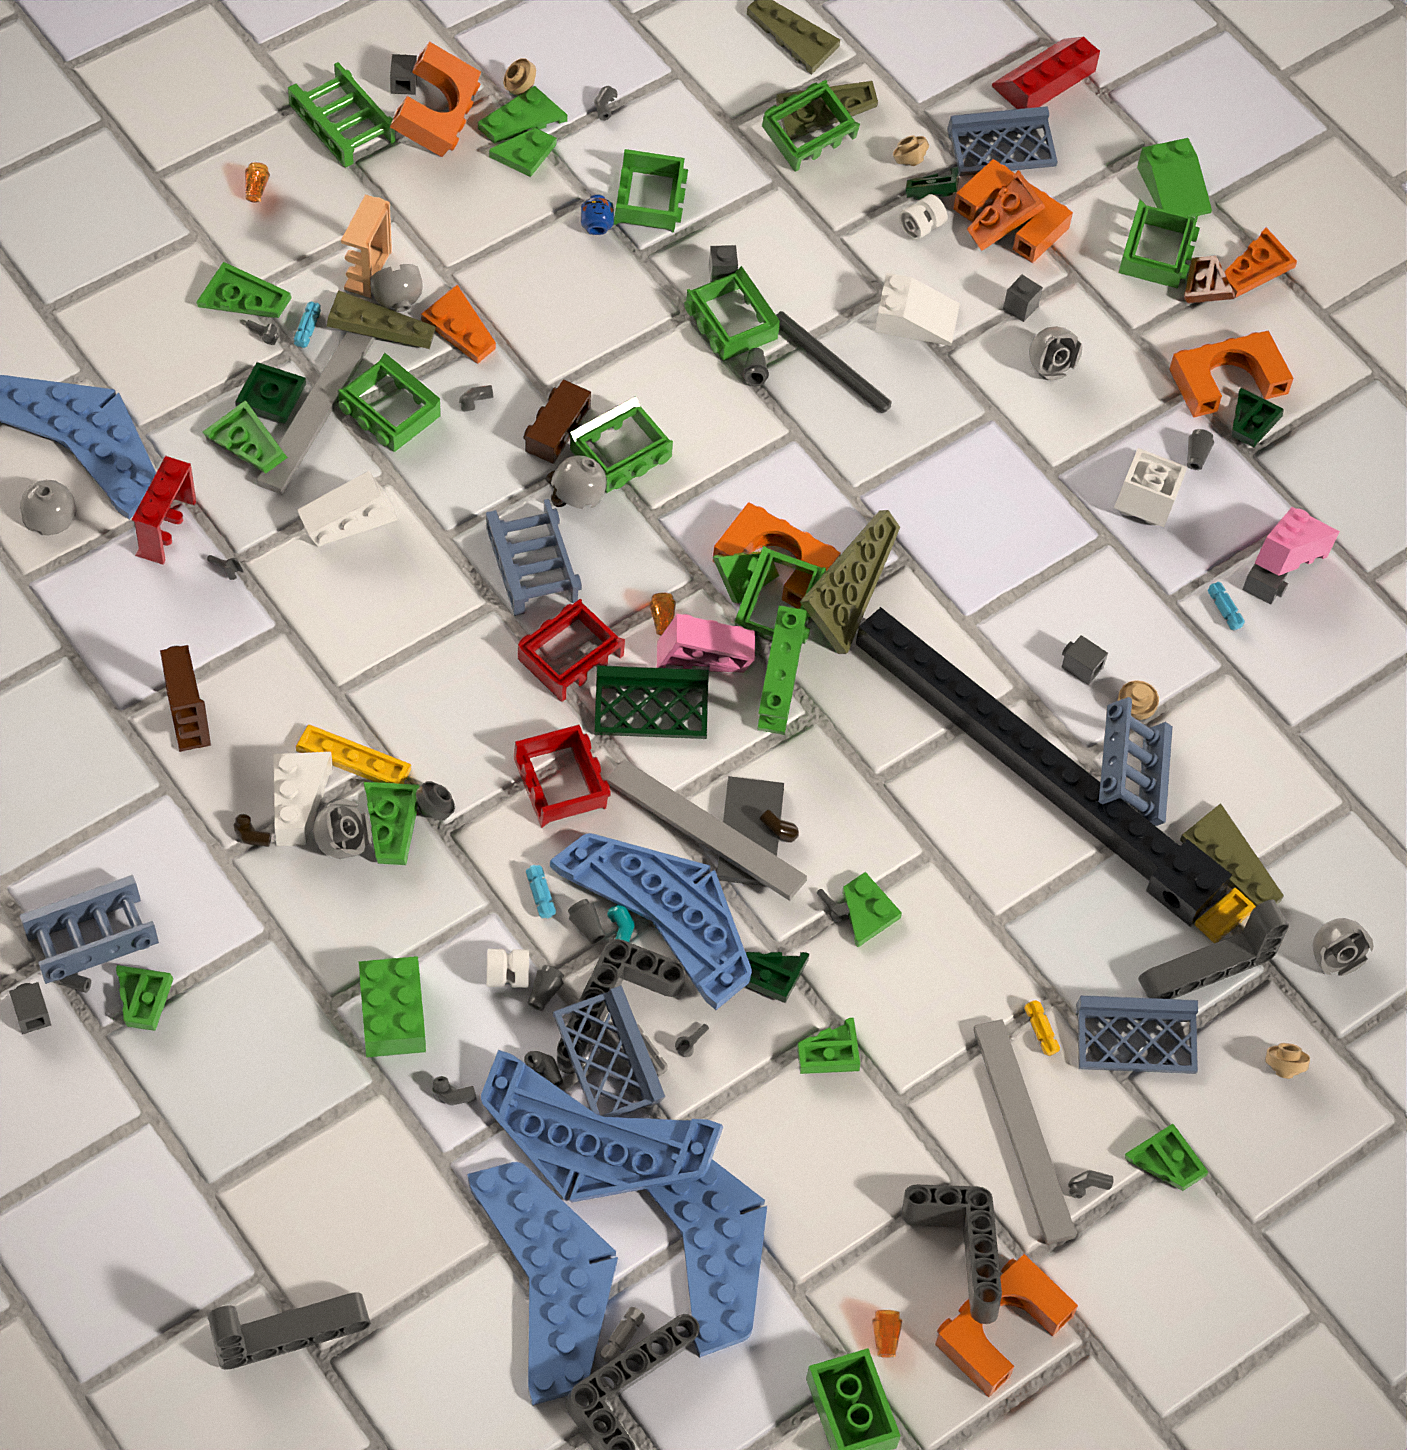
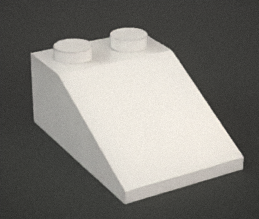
M886 273L875 332L951 346L960 303L912 277Z
M1138 448L1114 508L1120 510L1124 515L1144 519L1150 525L1164 527L1187 467Z

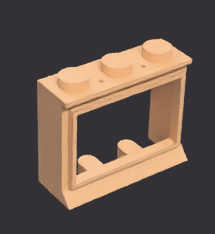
M365 194L341 239L342 244L361 249V253L348 250L344 257L346 261L356 264L355 267L350 266L346 272L348 280L344 290L371 298L370 277L382 270L389 254L392 253L390 202L382 198Z

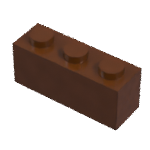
M564 379L558 388L554 387L549 395L546 406H541L538 410L534 424L529 425L525 430L523 436L525 452L554 464L570 440V432L578 428L591 408V391Z

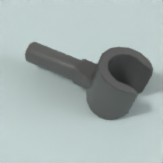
M250 320L246 323V326L262 333L261 338L265 343L269 345L276 344L279 334L276 333L277 328L274 324L263 326Z
M212 555L207 557L209 562L224 568L230 580L237 578L235 572H244L237 558L222 560Z
M823 889L817 891L818 896L829 908L834 922L849 919L847 914L850 911L846 902L836 905Z
M703 1024L690 1037L683 1036L678 1038L675 1043L676 1050L681 1045L687 1044L690 1047L684 1052V1057H690L694 1052L693 1045L709 1030L708 1025Z

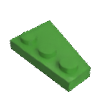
M533 86L478 121V129L493 143L516 137L523 134V131L532 128L540 130L546 128L547 124L558 121L559 124L567 122L568 115L536 86Z
M223 262L197 300V305L199 308L279 318L292 299L290 292Z
M246 400L202 432L208 439L264 473H268L288 458Z
M364 782L375 856L378 864L406 865L418 809L416 791L420 786Z

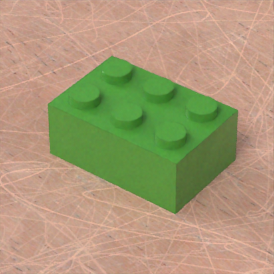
M418 956L358 961L366 1058L426 1052Z
M869 1348L808 1367L806 1381L831 1450H893L897 1448L901 1435Z

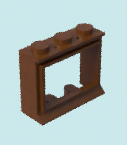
M171 646L160 650L167 696L179 752L211 746L205 701L199 697L189 646Z

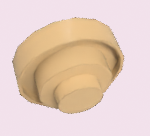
M526 58L514 61L504 75V88L513 95H520L532 88L536 77L535 65Z
M908 136L897 144L898 147L894 150L893 157L898 164L916 166L924 160L929 143L924 136Z
M1139 680L1124 684L1119 691L1117 701L1127 697L1132 699L1131 716L1137 720L1148 719L1154 715L1159 704V696L1156 689L1147 682Z
M1280 1043L1278 1046H1272L1267 1049L1265 1062L1276 1071L1277 1076L1290 1079L1294 1075L1308 1070L1310 1056L1297 1045Z

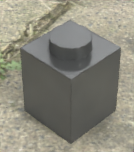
M392 54L390 70L391 94L416 95L417 75L412 73L417 61V55Z
M736 245L710 246V282L733 274L738 270Z
M1021 274L1007 289L1003 309L1024 322L1039 307L1043 287Z
M1254 564L1247 575L1242 590L1271 605L1276 596L1281 598L1289 584L1285 582L1288 572L1278 576Z
M1080 635L1074 643L1070 641L1062 652L1064 656L1062 668L1089 685L1104 668L1108 652Z
M39 982L33 984L24 983L16 987V989L9 991L22 1035L51 1026Z

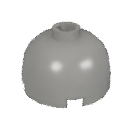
M401 264L400 270L392 271L391 267H387L370 277V287L375 300L381 306L394 309L396 312L409 310L422 293L421 274L418 266L413 264Z
M1052 326L1043 329L1035 336L1030 345L1029 356L1032 366L1042 376L1049 380H1058L1067 376L1063 372H1066L1070 367L1074 369L1077 366L1083 347L1082 343L1078 341V337L1070 330Z
M578 455L565 459L557 467L551 480L552 487L555 485L557 489L556 495L566 504L583 509L584 505H592L591 508L598 505L604 495L607 484L605 471L600 464L589 457Z
M46 479L31 484L23 493L20 501L23 523L32 532L34 529L40 531L42 535L48 536L61 533L69 528L71 520L76 516V507L72 493L66 486L54 480Z
M347 799L338 800L330 803L318 813L313 824V835L316 844L326 855L337 859L354 857L364 852L365 846L370 843L371 826L369 819L365 813L361 814L355 808L359 806L355 802Z
M1339 918L1327 922L1319 929L1313 940L1315 959L1322 970L1328 975H1331L1330 972L1339 971V976H1343L1356 971L1368 960L1366 954L1369 948L1372 951L1374 947L1373 939L1358 922L1347 918Z

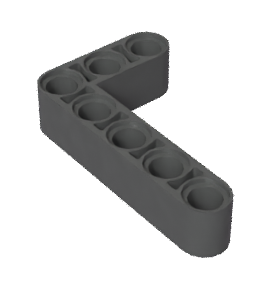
M1267 900L1252 910L1242 933L1150 968L1143 972L1138 980L1148 998L1175 999L1271 960L1277 954L1289 924L1274 900Z
M613 939L605 945L578 1002L609 992L610 989L621 986L623 980L661 995L674 997L683 990L685 969L678 961L627 941ZM620 955L623 958L620 960H615L611 958V956ZM645 965L648 966L650 969L644 971L640 970L638 967ZM674 976L677 980L668 981L665 977ZM601 979H609L611 983L602 984L599 981ZM603 1001L597 1003L600 1005L599 1008H591L589 1015L604 1021L608 1013L606 1004ZM588 1007L580 1009V1011L586 1013ZM573 1013L566 1027L575 1031L579 1028L583 1018ZM586 1020L583 1028L587 1029L588 1032L581 1034L595 1040L601 1026ZM569 1034L571 1041L573 1042L575 1037ZM561 1037L557 1046V1066L560 1071L573 1074L575 1070L570 1058L563 1056L568 1052ZM578 1038L574 1047L576 1054L586 1059L592 1044Z
M916 1184L907 1187L904 1193L901 1213L906 1223L915 1226L963 1227L971 1316L981 1324L995 1322L998 1318L1002 1288L991 1192L984 1187Z
M359 1292L345 1294L240 1325L235 1306H222L208 1313V1321L220 1368L224 1370L238 1368L357 1333L368 1328L371 1324L363 1295Z
M689 1314L677 1316L576 1384L570 1391L565 1401V1407L593 1450H612L613 1447H619L622 1450H635L632 1439L609 1408L607 1402L687 1349L700 1331L699 1323L693 1316ZM682 1326L686 1328L689 1332V1337H681L677 1333L676 1327ZM651 1344H660L664 1349V1354H656L652 1350ZM626 1361H635L639 1365V1371L633 1372L629 1370ZM600 1378H610L614 1383V1388H605L601 1384ZM582 1394L586 1396L589 1405H579L575 1400V1395ZM593 1421H602L607 1427V1432H597L593 1426Z

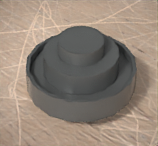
M426 781L417 789L416 798L419 810L424 816L437 820H446L454 813V800L444 786L432 781Z

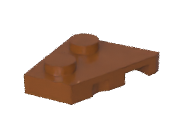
M1216 255L1194 257L1191 259L1184 295L1187 303L1235 299L1233 289Z

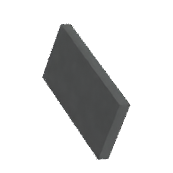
M729 776L727 782L723 822L775 856H777L779 838L759 819L768 809L781 819L784 783ZM719 856L717 870L719 881L765 886Z

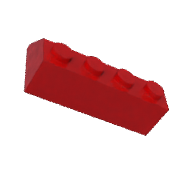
M1084 36L1062 39L993 82L991 87L1016 109L1040 107L1096 72L1100 50Z

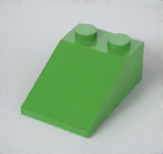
M1189 138L1142 147L1137 168L1157 208L1189 217L1211 213L1212 208L1199 159Z

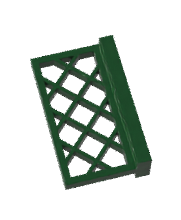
M597 666L594 735L707 739L709 670ZM602 688H613L620 696L609 704L601 696ZM634 689L642 690L648 696L638 705L628 696ZM662 690L670 691L676 697L667 706L656 697ZM689 692H702V701L695 707L684 698ZM623 699L633 708L624 718L613 708ZM651 700L661 709L652 719L642 710ZM679 701L689 710L680 720L670 711ZM601 703L606 707V708L603 709L602 711H601ZM701 707H702V715L698 712V710H699ZM609 711L619 720L613 727H600L601 718ZM636 713L647 722L641 728H633L627 722ZM666 714L675 724L670 729H661L655 722ZM694 715L701 722V731L689 730L683 723Z

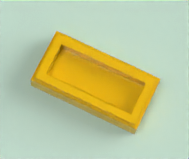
M1235 887L1198 918L1195 926L1213 943H1217L1246 919L1256 906Z

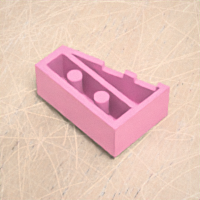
M1291 507L1266 537L1255 564L1279 576L1298 569L1300 564L1304 562L1311 564L1315 558H1327L1340 531L1309 516L1302 509Z
M677 614L657 641V668H666V665L683 666V669H692V666L709 667L711 672L744 673L755 659V631L744 629L741 626L721 624L714 620L694 618L687 614Z

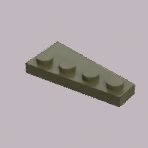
M754 0L747 7V15L766 33H771L776 37V42L781 47L785 46L792 52L791 56L797 62L801 61L811 75L840 46L839 38L774 0Z
M873 81L830 87L851 117L876 108L878 105ZM805 90L777 94V106L783 104L791 95H799ZM821 97L781 119L783 129L790 140L839 122Z
M340 290L337 292L327 320V327L426 349L431 347L436 327Z
M1221 803L1182 834L1180 838L1182 843L1187 839L1229 871L1232 877L1228 886L1231 889L1236 887L1255 906L1267 900H1274L1276 904L1282 901L1283 893Z

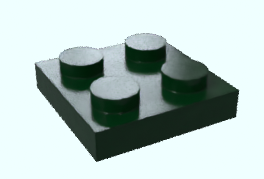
M256 362L235 401V405L237 407L246 400L256 415L285 424L306 386V378Z

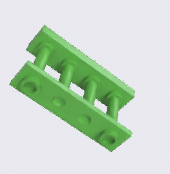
M337 62L334 64V79L308 92L303 91L295 83L288 87L289 105L346 168L354 164L353 152L356 147L381 134L392 144L395 142V130L390 128L393 119L390 116L387 117L359 86L348 69L345 70ZM339 87L347 94L322 108L320 106L317 107L312 102ZM352 103H355L361 109V111L337 123H331L327 116ZM368 118L375 125L373 128L351 139H345L340 133Z
M780 605L778 607L758 713L760 716L757 730L785 735L807 610Z

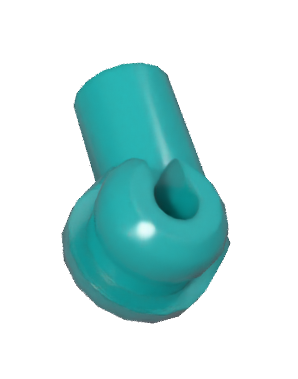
M622 905L609 908L607 913L608 919H611V922H616L619 927L615 939L630 942L635 927L630 913Z

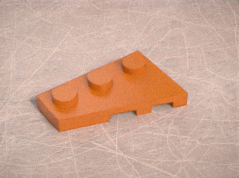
M1019 170L1013 175L1014 180L1007 188L1003 187L999 191V197L991 206H986L967 228L970 236L981 251L1045 209L1043 202Z
M1266 227L1255 241H1252L1248 249L1241 256H1238L1224 273L1236 298L1295 268L1297 260Z
M458 285L421 313V321L436 326L435 331L477 364L496 349V342Z

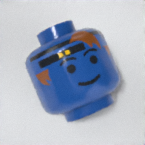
M592 195L590 199L585 200L581 205L582 227L592 235L607 233L614 225L613 203L602 195Z

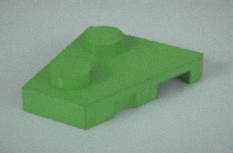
M533 128L489 150V158L531 177L557 145V138L537 128Z
M761 551L750 554L715 555L713 557L733 603L738 604L743 600ZM773 561L762 587L779 576Z
M866 872L843 886L842 893L844 901L849 907V922L852 924L855 936L854 942L857 947H860L901 918L902 912Z
M117 965L116 973L120 982L119 991L123 1002L124 1022L127 1027L155 1031L173 982L171 973Z
M854 1018L846 1019L844 1025L831 1030L829 1027L815 1037H808L798 1042L797 1051L800 1074L860 1071Z
M1174 1124L1169 1125L1125 1154L1128 1162L1182 1191L1208 1175V1170Z

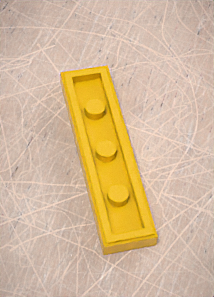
M310 724L307 725L296 745V751L299 753L331 752L333 766L373 782L404 784L411 771V764Z

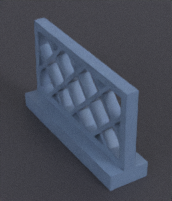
M1048 106L951 116L947 131L949 138L951 137L959 176L977 174L989 163L986 159L991 153L1001 158L1000 164L1005 165L1011 171L1057 166L1058 161L1048 122ZM1043 128L1044 137L1041 140L1030 134L1032 129ZM1010 131H1015L1021 135V138L1016 143L1005 135ZM991 133L998 139L991 145L983 140L982 136ZM967 136L973 142L969 147H966L959 142L958 137ZM1025 138L1036 145L1032 152L1020 146ZM1000 141L1012 147L1007 155L996 148ZM977 143L988 150L983 157L972 151ZM1041 148L1049 153L1050 159L1042 160L1034 154ZM1016 150L1027 158L1023 162H1017L1011 158V155ZM968 155L978 163L973 167H964V158Z
M622 985L610 989L609 992L553 1011L552 1014L589 1109L592 1112L600 1115L596 1105L600 1094L616 1101L612 1112L600 1115L603 1117H619L640 1108L660 1103L666 1097ZM605 1002L609 1012L605 1022L589 1015L594 1004ZM588 1007L586 1013L580 1011V1009ZM574 1013L582 1017L583 1020L578 1031L576 1032L566 1027L562 1016ZM610 1018L613 1022V1025L608 1024ZM586 1020L602 1026L597 1040L581 1034ZM605 1029L617 1033L620 1041L616 1050L600 1043ZM569 1034L575 1037L573 1042L571 1041ZM578 1038L594 1045L588 1060L576 1054L574 1047ZM621 1046L624 1050V1053L619 1051ZM597 1047L613 1054L608 1068L592 1062ZM617 1056L628 1061L630 1065L627 1077L611 1071ZM580 1062L585 1064L584 1070L582 1069ZM589 1066L605 1073L599 1088L587 1082L585 1074ZM632 1073H633V1076H634V1078H635V1081H633V1080L630 1079L631 1076H632ZM608 1075L624 1082L619 1096L603 1090ZM628 1084L639 1089L642 1101L631 1103L622 1099ZM591 1090L596 1092L595 1097H593ZM619 1103L625 1105V1107L617 1109Z
M1081 995L1076 1003L1079 1069L1196 1074L1198 1072L1196 1024L1198 1000ZM1085 1018H1096L1104 1028L1093 1036L1085 1028ZM1118 1019L1126 1020L1133 1027L1124 1038L1112 1027ZM1134 1020L1142 1021L1139 1024H1137ZM1146 1021H1155L1163 1030L1155 1038H1152L1141 1026ZM1163 1021H1170V1023L1167 1025ZM1176 1022H1189V1034L1183 1040L1170 1028ZM1106 1030L1119 1041L1110 1051L1097 1040ZM1136 1031L1148 1042L1139 1053L1126 1041ZM1165 1032L1178 1044L1169 1053L1156 1042ZM1092 1044L1105 1055L1099 1062L1086 1061V1049ZM1121 1045L1134 1056L1128 1063H1120L1112 1055ZM1151 1046L1163 1057L1158 1064H1149L1141 1056ZM1181 1047L1190 1056V1066L1179 1065L1171 1056ZM1167 1061L1170 1065H1164L1163 1063Z

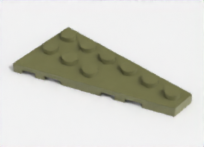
M879 510L800 601L838 654L848 653L900 530L899 524L889 510Z

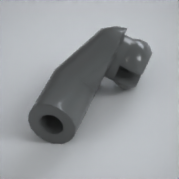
M611 86L602 87L594 100L599 118L603 121L611 117L608 102L614 101L613 97L617 98L618 95L617 90Z
M529 1051L526 1053L524 1063L528 1067L545 1074L546 1079L555 1086L563 1083L557 1063L552 1056L539 1051Z
M1087 1170L1071 1178L1068 1184L1070 1188L1069 1193L1074 1198H1082L1086 1195L1085 1189L1091 1186L1110 1190L1113 1186V1176Z

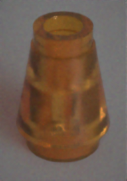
M253 162L245 169V198L250 202L257 203L261 201L270 177L268 167L265 164Z
M670 593L654 594L649 602L656 634L662 636L675 616L676 601Z
M875 1311V1318L872 1319L878 1357H896L903 1323L898 1311Z

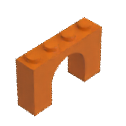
M429 41L419 54L412 73L442 91L448 101L449 112L433 111L407 96L397 108L390 128L443 157L448 150L453 151L459 141V137L456 135L463 129L466 123V119L463 117L470 111L474 102L471 100V97L477 93L481 85L478 82L481 71Z
M992 159L956 193L953 210L973 223L986 206H991L999 197V191L1003 187L1007 188L1014 180L1013 175L1015 173L1005 165ZM1029 183L1043 202L1045 209L1033 216L1016 233L1013 250L1033 263L1069 229L1073 212L1065 205L1048 196L1047 193Z
M1269 330L1260 333L1254 332L1239 338H1229L1215 344H1205L1199 348L1181 350L1173 354L1169 368L1193 418L1218 411L1222 395L1210 372L1218 366L1234 365L1246 370L1254 378L1265 400L1288 394L1294 379Z
M750 502L746 504L718 540L713 551V557L715 555L727 556L736 553L750 554L763 546H777L790 551L796 559L821 568L824 567L826 571L841 555V552L837 551L832 545L824 544L815 539L810 533L793 527L786 520L779 519L768 513L764 508L755 506ZM795 569L783 586L782 601L800 609L802 605L800 601L805 596L813 575Z
M1025 1254L1017 1261L1012 1258L1001 1269L1003 1274L1000 1276L1002 1288L1000 1306L1009 1305L1025 1310L1052 1336L1074 1317L1078 1305ZM968 1299L959 1308L958 1312L960 1314L953 1321L948 1318L937 1329L939 1334L935 1345L990 1397L1010 1378L1014 1365L989 1342L983 1331L982 1324L972 1318Z

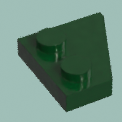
M958 167L950 168L951 175L938 177V173H932L907 180V198L913 197L915 200H921L929 194H938L940 197L951 196L958 189Z
M1240 388L1232 427V437L1254 448L1283 417L1284 409Z
M746 952L752 969L751 978L746 987L786 1003L809 960L810 954L800 952V956H782V952H770L768 954Z

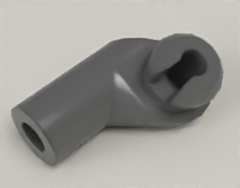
M492 385L473 387L467 390L459 398L461 410L463 412L472 411L475 409L474 401L493 398Z
M78 973L59 980L62 985L87 993L91 987V979L78 975Z
M439 1076L433 1081L432 1091L434 1095L448 1105H457L476 1100L474 1086L456 1089L449 1084L448 1078L444 1076Z

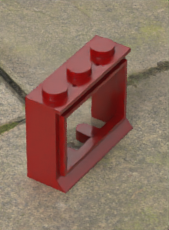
M168 456L164 457L132 518V521L135 523L139 546L135 556L164 565L166 560L163 545L168 546L172 543V535L161 530L160 525L162 521L177 525L183 522L182 512L170 508L174 499L190 505H195L196 503L191 463Z
M579 599L573 604L566 605L560 614L552 620L548 619L543 622L540 628L533 634L524 636L518 644V660L563 702L566 700V690L570 684L575 682L578 686L584 685L587 681V672L594 666H607L608 656L613 652L619 658L624 656L625 639L619 638L582 603V599ZM579 619L603 643L561 675H558L535 651Z
M580 725L515 741L513 758L541 828L552 821L599 808L606 809L608 797L611 796L610 787L607 780H602L599 760L597 757L592 756L590 738L588 734H583ZM571 747L590 794L548 805L530 758Z

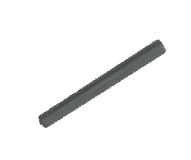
M780 311L776 314L780 320L779 328L877 410L885 413L891 408L892 401L785 312Z

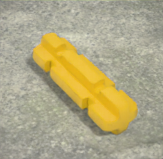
M1037 1000L1027 1003L1025 1011L1027 1016L1031 1017L1030 1023L1038 1041H1041L1040 1046L1043 1053L1047 1056L1054 1055L1060 1051V1046L1057 1039L1054 1040L1053 1038L1055 1035L1047 1016L1043 1014L1042 1004Z

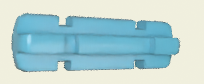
M312 301L307 303L306 312L303 313L298 326L299 331L296 332L294 337V344L297 347L306 348L308 346L309 337L312 336L317 323L316 319L321 312L319 303Z
M1221 582L1211 584L1208 593L1212 599H1216L1214 602L1224 619H1228L1227 624L1230 629L1237 630L1243 627L1245 620L1240 613H1237L1238 609L1229 594L1225 592L1226 589Z
M531 865L526 870L528 881H532L529 885L535 904L539 905L537 907L538 914L541 918H552L556 914L554 903L550 902L552 897L545 878H542L545 877L543 868L540 865Z

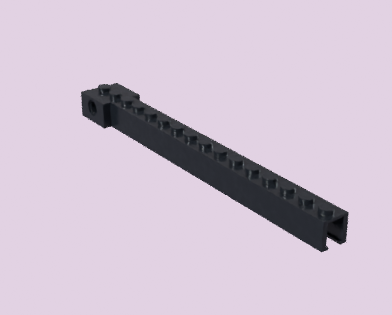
M880 607L858 627L856 645L1149 880L1146 892L1191 927L1226 891L1232 877L1229 871L1187 839L1181 846L1122 799L1118 798L1101 804L1099 802L1100 781L883 608Z

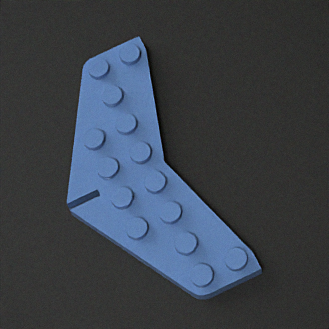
M0 375V422L53 439L70 450L111 499V504L115 509L130 520L141 503L156 471L120 393L116 394L115 389Z
M592 833L581 836L550 860V867L560 876L652 921L684 967L685 972L703 999L715 1010L720 1008L749 983L752 969L715 869L709 873L710 865Z
M498 1050L481 1093L482 1104L565 1200L568 1197L575 1175L579 1174L569 1199L571 1202L700 1179L708 1171L723 1130L722 1124L708 1119L667 1120L603 1117L597 1115L528 1067L517 1057Z
M712 1159L707 1173L700 1179L646 1189L679 1229L683 1238L691 1316L698 1321L700 1330L694 1340L699 1357L741 1343L752 1334L767 1206L741 1215L740 1213L764 1205L765 1199Z
M511 1162L467 1174V1180L472 1195L478 1204L482 1205L529 1280L528 1392L532 1406L568 1396L576 1384L591 1375L618 1257L593 1264L590 1263L616 1256V1250L523 1163Z

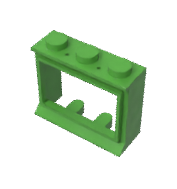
M824 80L819 84L817 82L811 84L799 95H791L783 104L768 108L764 113L762 127L796 172L800 169L803 159L810 156L812 160H816L821 155L822 148L829 144L833 149L837 148L845 135L848 134L852 140L855 139L860 123L854 121L827 84V80ZM821 97L840 122V125L796 148L777 121Z
M625 149L614 225L623 222L669 229L674 233L675 224L681 223L683 208L678 207V203H684L686 188H681V184H686L688 169L684 168L685 158ZM633 172L673 178L668 211L628 205Z
M1139 199L1118 273L1178 289L1180 279L1186 280L1190 266L1185 264V261H1191L1195 246L1190 245L1191 241L1196 242L1200 227H1196L1198 216L1193 218L1145 205ZM1144 224L1184 234L1175 265L1135 255Z
M742 266L733 274L693 290L687 289V297L684 302L685 309L696 320L701 334H705L709 339L713 352L718 353L723 361L778 339L780 320ZM740 289L744 294L745 303L747 305L751 304L756 312L758 322L763 324L729 337L706 302Z
M386 353L383 354L379 362L345 388L338 390V404L342 412L346 415H351L357 420L363 430L370 431L376 436L381 445L389 447L393 452H396L441 416L440 398ZM386 375L394 379L398 389L405 388L411 393L416 404H424L423 407L397 427L392 425L359 397Z
M636 396L570 432V451L575 456H586L595 460L605 471L607 479L606 493L623 487L626 482L635 477L643 476L649 469L658 464L666 463L672 457L673 441L668 439L644 411ZM632 417L653 443L607 468L585 441L589 439L592 442L598 441L602 432L611 427L614 430H618L622 427L624 420Z
M763 546L734 623L735 626L755 631L756 636L772 641L774 629L749 621L772 561L813 575L806 594L823 576L826 568H821ZM806 612L802 644L807 642L810 628H807L811 618L808 612Z

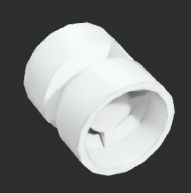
M929 194L916 204H912L901 211L899 215L903 230L913 240H919L931 230H935L945 224L948 218L945 206L933 194Z
M488 949L487 987H504L506 983H510L511 987L528 988L529 950L513 949L510 954H507L504 949Z

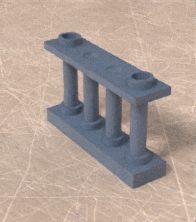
M549 499L544 500V514L505 522L504 520H499L497 510L486 512V530L514 616L525 614V602H529L530 598L568 590L572 603L578 600V591L582 590L579 574L574 575L558 524H560L558 511L556 508L552 509ZM547 524L550 536L514 544L511 541L507 542L505 538L508 532ZM554 546L557 558L521 566L518 563L514 564L512 560L515 554ZM561 568L565 579L529 588L521 586L519 581L522 579V576Z
M1127 697L1107 705L1099 802L1105 804L1120 798L1136 808L1138 813L1153 825L1158 826L1166 823L1173 726L1163 722L1150 728L1131 716L1132 699ZM1130 729L1143 737V748L1129 740ZM1128 753L1142 761L1141 772L1127 764ZM1126 777L1140 785L1139 797L1125 788Z
M133 875L20 914L28 941L38 938L46 959L38 962L45 984L61 980L66 976L130 953L147 949L159 943L153 921L143 924L134 903L140 902L141 899ZM123 908L131 929L114 934L106 913ZM95 918L103 939L86 944L78 923ZM66 928L75 949L57 955L49 934Z

